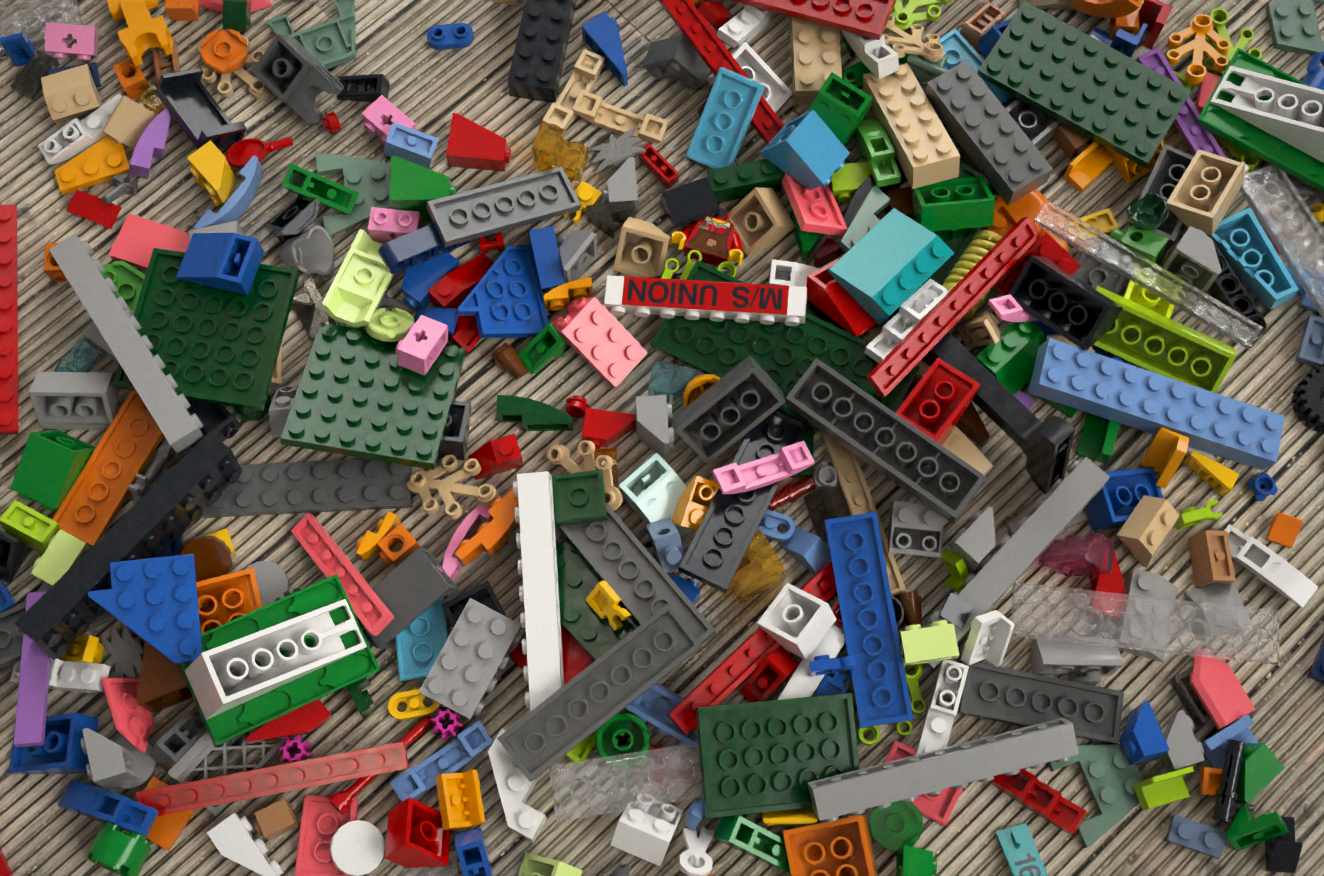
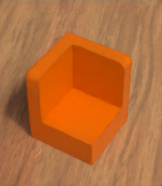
M165 0V10L171 21H198L199 0Z

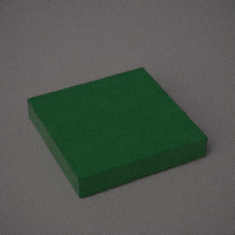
M602 469L552 476L556 527L608 520Z

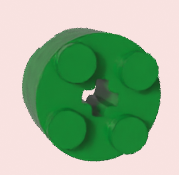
M633 714L615 715L598 729L596 736L597 751L604 764L614 770L627 772L637 768L646 759L650 748V736L645 723ZM625 737H627L628 746L626 747L625 745H623L622 747H619L617 739L620 738L623 740L625 739Z
M105 821L104 825L100 827L85 858L94 864L96 861L101 862L103 868L119 875L138 876L152 849L150 847L151 842L145 840L146 837L130 831L129 835H127L126 832L120 830L119 826Z

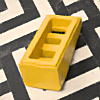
M1192 450L1184 460V463L1222 496H1226L1232 490L1239 476L1237 472L1195 450Z

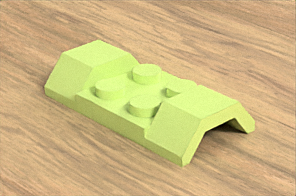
M362 229L359 230L322 302V308L332 319L355 328L369 324L394 275L389 272L378 254L382 244L373 241Z

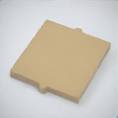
M122 95L102 131L117 139V143H124L130 148L135 149L141 135L157 115L143 107V103H136Z

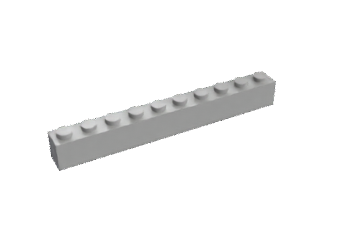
M74 234L50 248L49 251L170 446L179 453L204 438L200 430L203 427L202 422L195 413L191 415L187 410L191 405L184 394L178 395L175 391L178 384L171 374L165 375L162 369L166 365L158 354L153 356L150 349L154 348L146 334L141 336L138 332L142 327L134 315L129 317L126 313L130 308L122 296L116 297L114 292L118 289L110 277L104 278L102 273L106 270L98 258L92 259L91 254L94 251L86 240L81 242L78 236Z
M1087 457L1081 462L1076 460L1069 467L1067 472L1070 474L1063 481L1059 478L1050 488V491L1053 493L1047 499L1042 497L1033 506L1032 509L1035 512L1029 519L1024 516L1015 526L1017 529L1016 533L1012 537L1006 535L998 544L1000 550L994 556L989 554L981 562L980 566L983 568L978 574L975 575L972 572L962 583L965 588L959 594L956 591L953 592L974 605L963 629L954 626L957 645L970 632L971 622L974 617L987 613L1106 485L1110 476ZM938 610L927 621L930 624L928 627H932V622L942 621V619L938 618L940 613ZM942 661L925 664L934 671Z
M1059 718L808 782L807 784L815 816L819 821L832 822L838 820L839 816L848 813L849 815H859L868 808L882 809L891 806V802L899 800L910 802L916 800L918 795L926 793L927 795H937L942 793L943 789L950 787L955 789L964 788L969 785V782L977 780L979 782L991 781L994 779V776L1000 774L1015 775L1023 768H1042L1045 766V763L1054 760L1055 762H1065L1070 760L1071 756L1078 755L1079 751L1073 723L1065 718Z

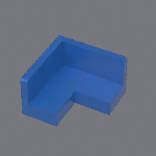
M1143 23L1137 36L1119 28L1114 39L1110 40V33L1097 27L1094 28L1090 35L1093 34L1102 43L1131 58L1148 25Z

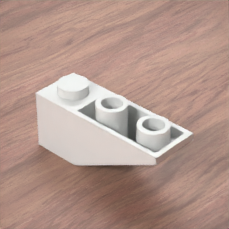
M772 259L768 285L806 287L807 276L820 268L797 262Z
M233 813L207 832L222 856L262 876H280L284 873L275 859L270 861L266 855L269 849L260 837L258 839L254 837L251 832L254 827L245 815L241 817Z

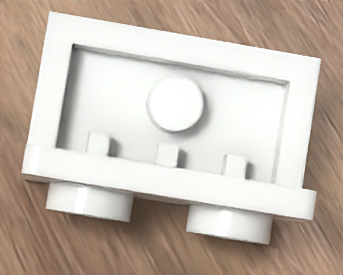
M997 610L974 617L971 622L968 639L964 644L961 660L967 665H971L987 659L994 666H1001L1015 626L1014 623Z

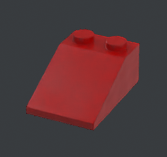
M937 358L895 413L943 445L981 384L940 358Z

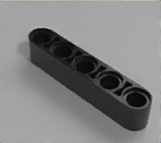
M1213 240L1222 271L1210 286L1208 292L1237 338L1245 344H1252L1265 332L1266 322ZM1222 286L1227 287L1229 291L1224 290ZM1235 306L1239 307L1242 312L1238 311ZM1248 327L1253 328L1255 332L1250 331Z

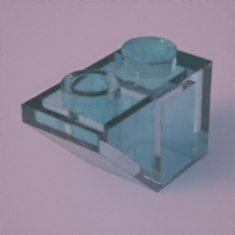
M670 361L654 362L648 396L666 395L667 401L674 402L683 396L688 382L694 377L702 375L703 370L696 369L690 365H685L684 367L677 366Z

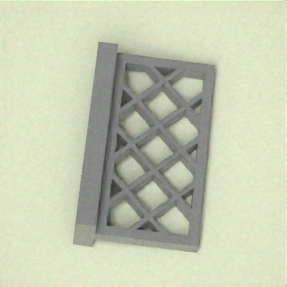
M206 731L167 773L182 784L187 783L185 779L193 771L204 770V779H208V770L223 769L224 775H227V769L243 768V772L247 771V768L254 767L252 770L260 769L279 750L278 748L286 743V738L280 739L277 744H265V742H262V745L246 746L245 733L242 735L243 746L227 747V742H225L223 747H214L210 735ZM273 747V748L266 754L265 748ZM262 748V760L258 764L246 765V749ZM243 749V765L227 766V750ZM223 750V766L208 767V755L212 751ZM204 760V767L197 768L199 764ZM229 803L220 804L217 808L214 806L206 808L217 816Z

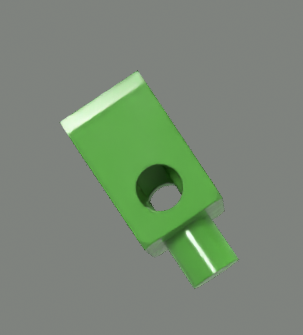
M1136 224L1132 225L1127 233L1115 228L1108 240H1112V243L1115 241L1119 246L1118 260L1130 265V268L1133 270L1137 266L1152 274L1162 264L1169 240Z

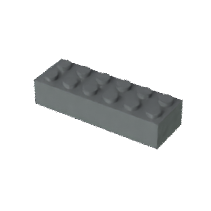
M967 60L927 83L925 95L937 116L1007 206L1047 183L1053 168Z

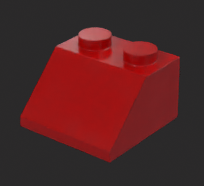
M410 797L389 810L384 858L405 868L447 866L449 863L451 830H443L441 812Z

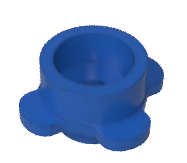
M1264 472L1259 474L1256 479H1249L1247 482V487L1252 489L1257 501H1264L1267 496L1275 495L1278 491L1273 478Z

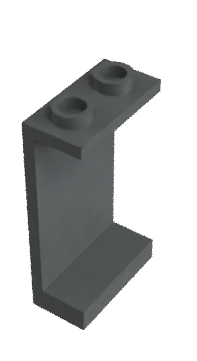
M419 547L372 588L395 618L377 636L370 634L358 617L357 620L361 628L364 627L369 634L368 640L374 647L390 649L393 646L390 641L443 595L452 596L459 589L430 550Z

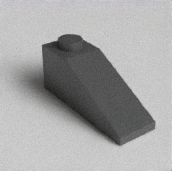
M197 706L160 738L149 754L166 772L207 731Z

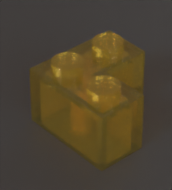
M541 123L532 146L535 170L541 172L562 166L568 179L581 182L589 159L588 147L577 141H565L564 129L558 125Z
M760 528L757 529L743 557L746 566L736 571L729 585L740 604L784 580L787 573Z

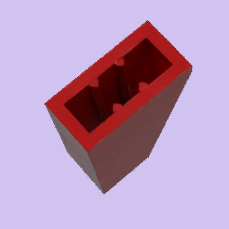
M458 113L452 114L446 152L448 166L505 172L506 163L511 161V149H508L506 139Z

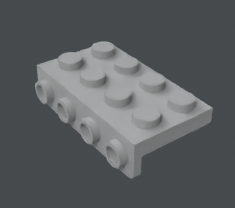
M470 598L418 692L466 717L470 721L473 716L478 718L485 706V703L481 702L486 692L491 694L498 682L494 678L499 669L504 670L510 660V656L507 655L510 647H516L523 635L520 632L521 624Z

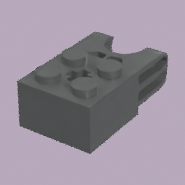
M281 34L275 37L252 70L283 102H286L306 122L318 124L323 116L316 106L317 93L322 89L326 93L339 95L343 90V85L296 39Z

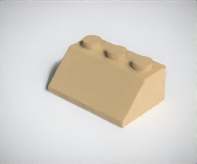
M1198 149L1167 200L1166 206L1188 228L1192 226L1212 236L1244 183L1245 164Z

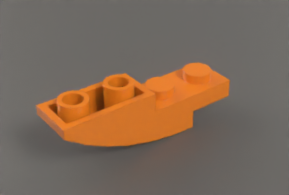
M513 485L510 487L507 495L496 499L490 505V509L487 512L492 521L483 523L477 529L476 535L470 540L465 539L458 545L455 555L464 567L484 550L492 557L503 547L518 527L519 523L515 521V507H519L518 497L514 496Z

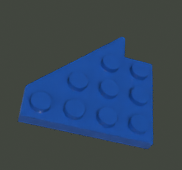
M508 245L454 312L455 316H475L479 338L536 337L549 323L531 245Z
M194 554L111 562L112 589L88 592V597L175 665L192 663L203 653Z

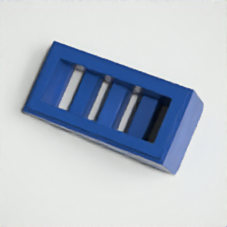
M23 33L0 37V44L15 67L39 61L36 47Z

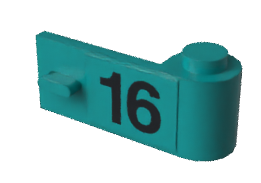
M1027 823L995 832L1012 876H1048Z

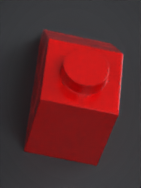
M586 408L581 435L582 441H592L595 449L608 447L636 428V415Z
M515 434L491 440L468 456L469 459H476L481 466L480 473L474 476L475 480L524 466Z
M780 646L762 662L739 691L750 702L767 701L794 672L799 663Z

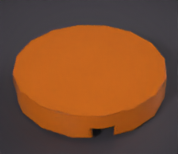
M233 29L214 30L201 42L200 54L202 61L208 69L216 73L226 74L234 72L242 67L247 60V43L243 36Z

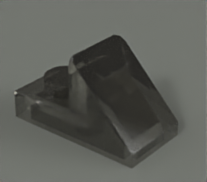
M634 200L586 206L587 221L614 239L613 222L625 223L628 217L635 218Z

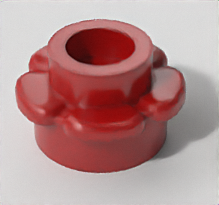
M335 111L331 113L325 112V118H322L324 127L327 132L332 131L333 134H336L335 131L342 129Z
M579 395L569 397L566 400V412L576 418L584 417L586 408H590V406L586 403V399Z

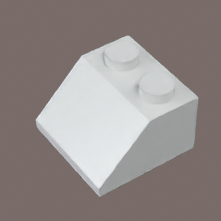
M787 582L758 620L757 624L786 650L807 660L837 619L828 603Z

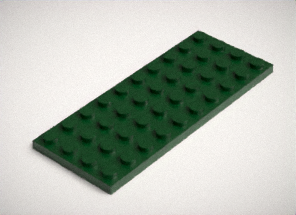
M698 260L686 279L744 283ZM806 313L805 324L799 323L798 326H788L784 322H774V324L765 325L759 321L749 320L748 323H738L734 319H724V321L716 322L704 317H699L698 320H688L684 316H675L671 319H664L651 342V347L705 374H715L721 378L751 355L780 387L785 400L817 358L893 412H896L901 406L920 370V367L916 365L886 397H879L866 379V376L879 364L864 353L869 342L858 337L856 338L854 335L809 313ZM786 402L779 407V409L818 429L787 407Z

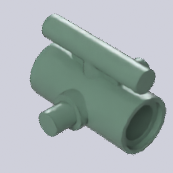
M913 54L908 56L907 62L924 93L929 81L948 71L945 69V63L948 60L946 55H944L943 59L932 63Z

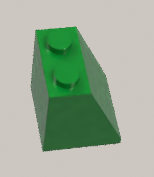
M391 156L390 202L392 208L396 210L420 212L422 221H433L426 207L427 201L456 194V187L451 186L450 177L400 157Z
M57 429L31 432L10 489L18 492L21 498L36 500L41 503V507L54 511L61 506L96 447Z

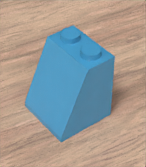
M814 110L787 122L760 152L764 158L809 190L819 186L823 188L832 180L831 175L845 165L844 160L850 154Z

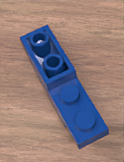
M71 780L58 804L61 808L103 823L105 821L113 823L120 828L136 832L147 837L159 812L155 808L135 802L126 796Z

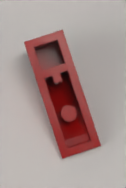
M481 254L446 274L428 290L431 303L437 308L458 309L494 262L485 254Z

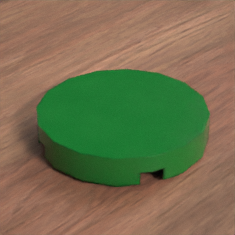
M899 800L891 802V806L877 809L874 807L869 817V829L874 840L882 848L898 851L903 846L912 847L920 839L923 830V818L918 807L911 801L902 802Z

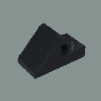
M1281 817L1286 823L1289 833L1265 841L1266 872L1295 873L1302 850V843L1295 842L1294 817Z

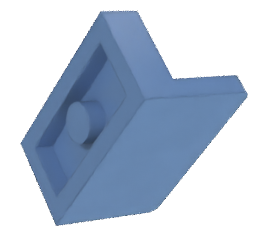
M393 122L385 141L384 154L389 157L397 156L430 169L439 138Z
M1248 714L1201 743L1204 749V756L1212 768L1223 769L1229 739L1241 741L1245 744L1258 743L1248 728L1254 724Z

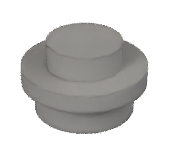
M821 465L814 470L813 482L819 489L829 490L836 485L838 477L833 467Z

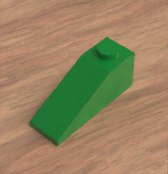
M292 163L282 182L284 189L297 195L317 198L319 204L350 215L359 195V192Z
M739 815L721 817L713 838L791 873L784 838Z

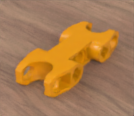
M106 0L115 22L126 19L128 27L117 32L128 57L135 66L143 64L142 55L150 48H161L166 56L173 53V39L163 15L152 18L149 11L160 6L158 0Z

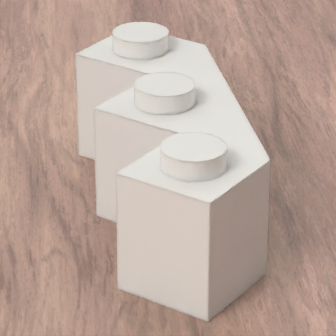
M501 728L488 754L507 825L510 830L534 843L547 820L543 813L525 804L537 781L534 779L532 782H529L523 772L515 767V761L497 739L506 731Z

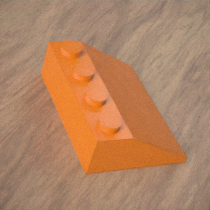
M254 568L196 582L201 634L263 607Z
M863 815L783 831L791 876H879L867 818Z

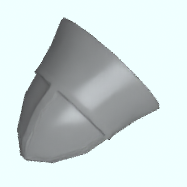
M315 225L309 230L288 239L280 248L278 257L281 263L292 269H298L302 273H317L327 276L332 272L335 253L331 237L326 229Z

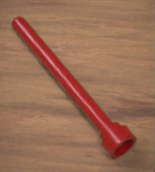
M425 716L398 742L405 741L407 748L432 725L431 717ZM378 774L358 778L345 791L341 790L339 793L336 791L328 799L329 802L343 815L351 808L352 799Z

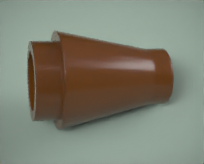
M507 343L502 344L492 354V357L495 359L494 363L514 376L516 380L528 371L513 346H509Z
M917 590L898 594L897 598L904 609L903 618L907 626L920 624L923 627L921 596H918Z

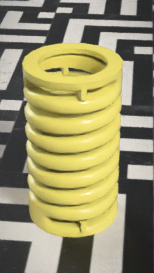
M989 230L977 231L941 286L951 291L996 245L992 241L997 243L1002 236ZM990 289L962 318L970 319L974 316L975 311L978 310L980 303L984 301L985 295L989 293Z

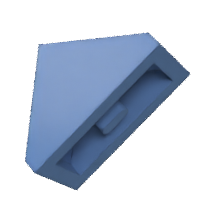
M797 528L793 536L781 546V548L814 575L831 560L830 550L822 539L800 528Z

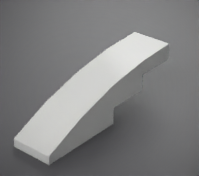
M930 278L900 305L899 312L883 326L882 332L866 346L864 353L880 363L950 291Z

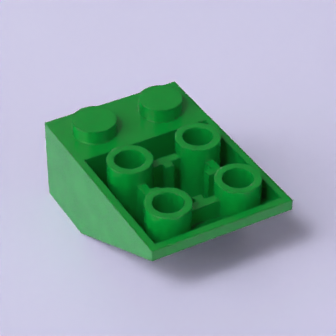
M831 72L816 95L808 112L814 110L845 147L871 108L872 96Z

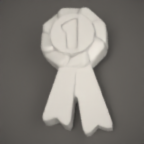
M702 827L700 836L697 838L696 829L694 831L687 828L683 829L682 837L687 850L680 855L679 866L680 871L687 876H707L711 873L713 861L706 853V850L714 836V830H707L705 827Z

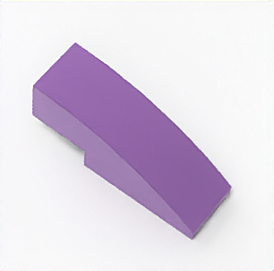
M167 108L152 120L141 135L132 155L129 174L148 178L152 158L163 159L172 115Z

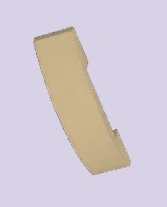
M586 49L583 50L574 65V72L556 103L553 102L542 123L562 132L571 125L577 117L572 108L580 90L591 93L605 62V57Z
M580 90L572 108V111L581 118L612 133L622 135L628 130L633 129L635 133L630 138H640L644 142L661 143L669 121L648 113L643 117L604 103L603 97L584 90Z

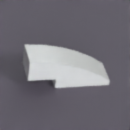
M841 30L860 60L878 79L899 70L898 54L885 44V36L883 34L880 40Z

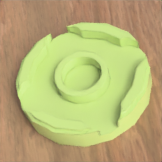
M379 308L375 310L369 324L365 325V329L375 339L396 342L404 340L410 325L414 323V318L407 311L399 308H392V311H385V308Z

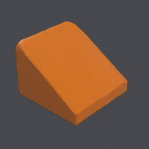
M1278 512L1272 517L1266 540L1291 549L1303 521Z

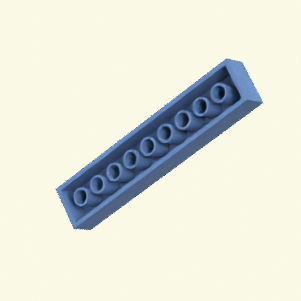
M1052 338L1047 339L1038 347L1028 390L1030 394L1156 435L1160 427H1164L1190 438L1188 443L1190 447L1260 470L1277 463L1285 419L1283 415L1088 350L1085 351L1079 347Z

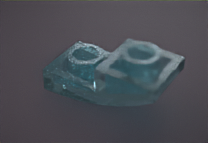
M79 338L67 359L61 358L53 372H90L103 351L87 340Z

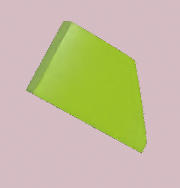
M947 549L941 554V558L951 577L944 583L959 594L965 588L962 583L969 576L964 559Z

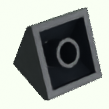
M708 177L664 191L659 201L660 206L675 228L720 212Z
M0 530V579L9 583L32 549Z

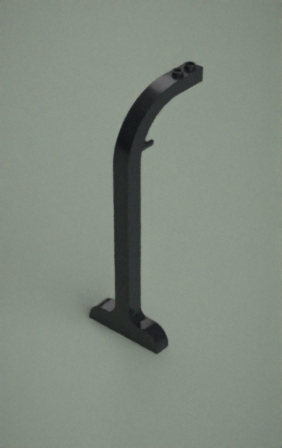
M896 157L894 159L901 174V183L878 187L884 194L889 189L899 187L907 181ZM872 174L861 184L848 206L844 219L847 228L851 225L872 187L876 185ZM900 306L893 312L892 317H890L889 319H892L899 312ZM948 332L926 356L933 363L937 358H940L981 384L972 401L1022 449L1027 458L1026 469L1030 477L1046 495L1059 478L1064 480L1075 428L1057 416H1051L1042 423Z

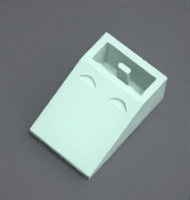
M655 453L619 485V491L622 493L623 499L647 524L669 517L672 520L678 499L687 488L676 472L658 453ZM674 524L681 539L691 531V529ZM663 531L659 535L667 534L669 531Z

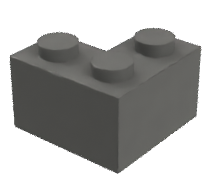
M684 35L652 42L642 65L650 72L651 76L661 79L674 75L681 81L683 86L689 89L705 85L711 71Z

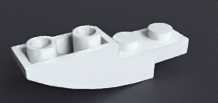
M745 4L741 12L718 29L717 36L733 48H736L741 43L751 41L767 25L776 12Z
M117 94L83 120L73 119L41 142L38 147L47 162L53 165L74 158L106 137L108 134L102 130L122 96Z
M1229 524L1224 531L1228 532L1232 559L1256 574L1258 579L1303 609L1317 591L1318 586L1252 536L1248 537Z
M51 658L49 688L82 693H104L101 679L108 678L111 666L97 663L62 661L59 659L53 660ZM21 661L14 664L10 682L19 683Z
M951 660L942 661L923 721L916 755L947 747L969 666Z

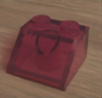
M1091 533L1088 537L1066 536V539L1055 540L1039 557V563L1067 577L1112 573L1114 543L1099 533Z

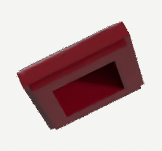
M827 238L815 256L814 267L819 268L839 258L843 250L839 246L840 244Z

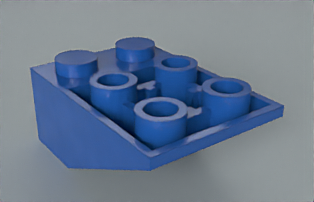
M193 233L176 278L248 296L264 250L257 238L242 234Z

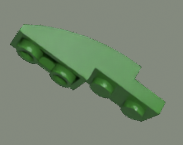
M874 117L863 119L855 130L854 136L863 159L866 158L876 186L882 187L901 183V174L894 159L895 151L887 133Z

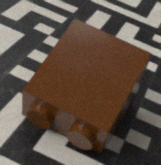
M145 641L137 694L138 705L151 713H156L192 699L193 696L179 664L175 665Z

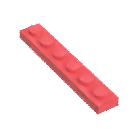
M307 513L291 532L327 578L338 575L354 613L370 634L377 636L395 617L315 516Z

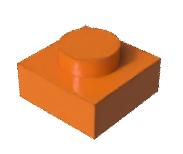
M1200 766V794L1215 795L1216 789L1220 787L1223 769Z

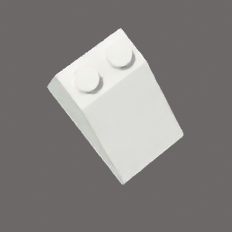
M744 42L730 53L749 79L765 85L762 96L776 113L793 92L754 50ZM713 73L707 79V82L712 87L716 79Z

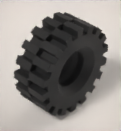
M1324 367L1311 371L1294 389L1293 393L1295 395L1292 397V403H1297L1293 407L1294 412H1300L1297 418L1300 421L1305 419L1307 421L1305 426L1309 429L1312 426H1316V432H1321L1324 429V403L1320 399V393L1324 391Z

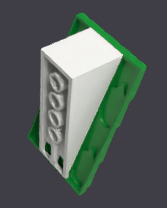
M1237 48L1201 112L1198 124L1202 125L1205 130L1233 142L1234 146L1270 162L1274 167L1324 192V90L1313 88Z
M337 574L201 634L203 653L192 663L179 664L214 747L380 671Z

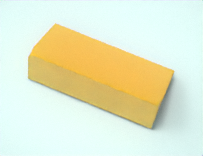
M813 807L761 812L763 826H809L818 822Z

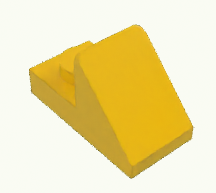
M91 635L78 636L70 644L69 649L60 656L59 660L100 664L105 646L103 643L98 642V637Z

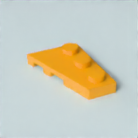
M107 135L54 170L61 193L63 195L75 192L76 189L81 190L112 180L114 176L129 173L130 162L124 143L119 144L116 142L117 139Z

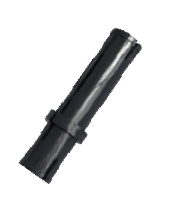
M1228 740L1220 787L1215 792V795L1218 797L1213 820L1231 823L1230 819L1234 800L1238 799L1236 789L1246 747L1244 742Z

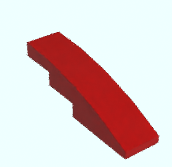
M1020 769V772L1015 775H996L993 780L988 781L1023 806L1074 836L1087 815L1086 810L1062 797V793L1038 780L1037 776L1025 769Z

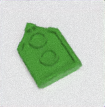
M123 260L103 265L106 270L102 273L104 278L110 277L118 289L114 292L116 297L122 296L130 310L135 311L145 275Z

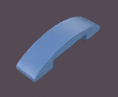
M253 155L239 172L243 182L217 213L208 209L195 224L194 229L232 222L240 217L253 200L261 181L263 168L258 157Z
M477 721L457 735L458 738L414 768H409L389 782L402 802L409 797L415 800L436 787L435 776L457 773L492 746L493 740L480 721Z

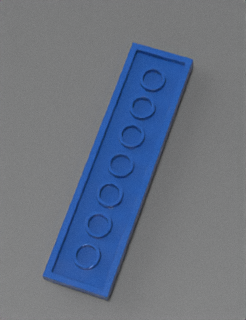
M870 512L825 520L848 656L854 655L856 663L855 669L851 670L860 727L866 728L914 720L877 513Z

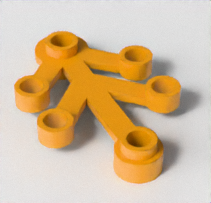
M1207 14L1196 15L1191 20L1190 27L1178 33L1170 34L1168 39V46L1173 48L1166 54V59L1170 65H1177L1180 57L1193 51L1192 64L1188 66L1185 75L1187 82L1191 85H1198L1205 79L1207 70L1202 65L1203 52L1214 61L1213 68L1216 71H1225L1229 63V59L1222 55L1229 52L1231 43L1213 30L1212 18ZM1195 35L1194 40L1181 46L1184 39ZM1205 36L1216 44L1215 49L1205 41Z

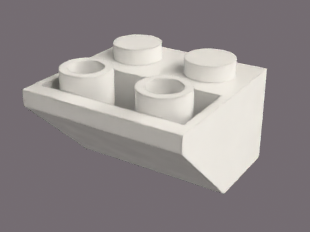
M634 790L620 817L610 845L661 866L684 810Z

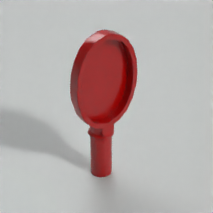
M291 136L273 142L270 141L269 143H264L256 138L243 139L228 148L226 160L232 167L243 168L253 155L258 157L259 162H261L267 153L293 146Z

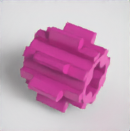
M438 708V716L430 718V721L436 724L432 732L434 734L442 733L443 741L449 735L457 738V729L464 728L463 724L458 722L462 715L458 713L453 714V711L449 708L443 712ZM447 718H450L453 725H448L447 729H444L441 722H446Z
M300 735L294 740L286 737L287 743L285 746L278 748L284 753L280 761L282 763H292L313 758V755L308 752L312 744L309 741L302 742L303 739ZM297 748L301 750L300 754L291 755L292 750H297Z

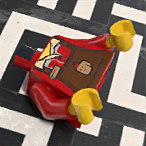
M720 208V212L714 214L713 217L707 216L699 219V221H693L680 232L675 231L672 233L669 245L676 243L679 245V250H682L684 246L685 257L691 250H698L702 254V262L718 266L722 262L728 261V265L731 262H738L739 266H742L743 247L739 234L734 232V224L727 222L729 212L725 209ZM695 253L690 255V258L698 260V256Z

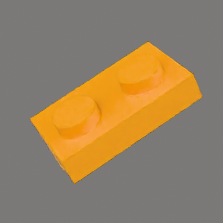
M476 769L463 773L435 776L443 830L471 828L485 822L480 781Z

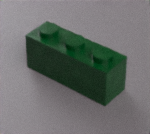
M767 159L707 170L706 175L718 203L745 198L755 187L772 188L774 192L781 191L783 179L781 169Z

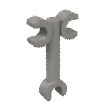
M165 440L161 444L158 456L145 475L137 473L135 485L130 484L128 486L129 491L134 494V503H137L151 490L149 486L167 460H171L174 457L176 451L172 449L168 441Z

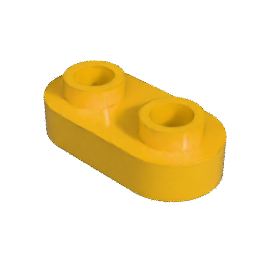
M415 689L393 695L389 700L388 710L395 719L404 721L433 715L437 712L438 708H441V704L433 700L431 706H425L424 701L428 697L419 693L420 689ZM400 704H407V709L405 711H398V706Z

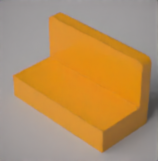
M1094 141L1069 164L1063 176L1080 193L1111 166L1115 160L1101 148L1102 144Z
M1160 427L1141 460V466L1146 468L1154 467V470L1158 472L1156 485L1166 489L1186 455L1190 438L1164 427Z

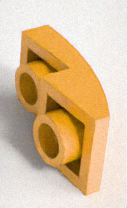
M592 277L567 282L550 290L544 295L545 308L560 311L568 306L569 298L579 300L583 297L593 296Z
M388 511L385 518L382 517L377 524V534L367 530L365 536L359 538L356 545V554L360 560L366 561L380 551L377 543L400 524L401 521L398 515Z

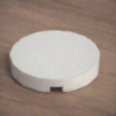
M356 820L348 822L337 829L331 838L329 850L334 865L338 870L346 875L360 876L368 874L378 867L384 856L385 844L384 838L377 827L369 822Z

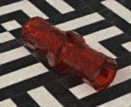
M808 475L795 483L784 485L782 489L775 492L768 509L774 511L785 504H793L801 496L816 490L813 479Z

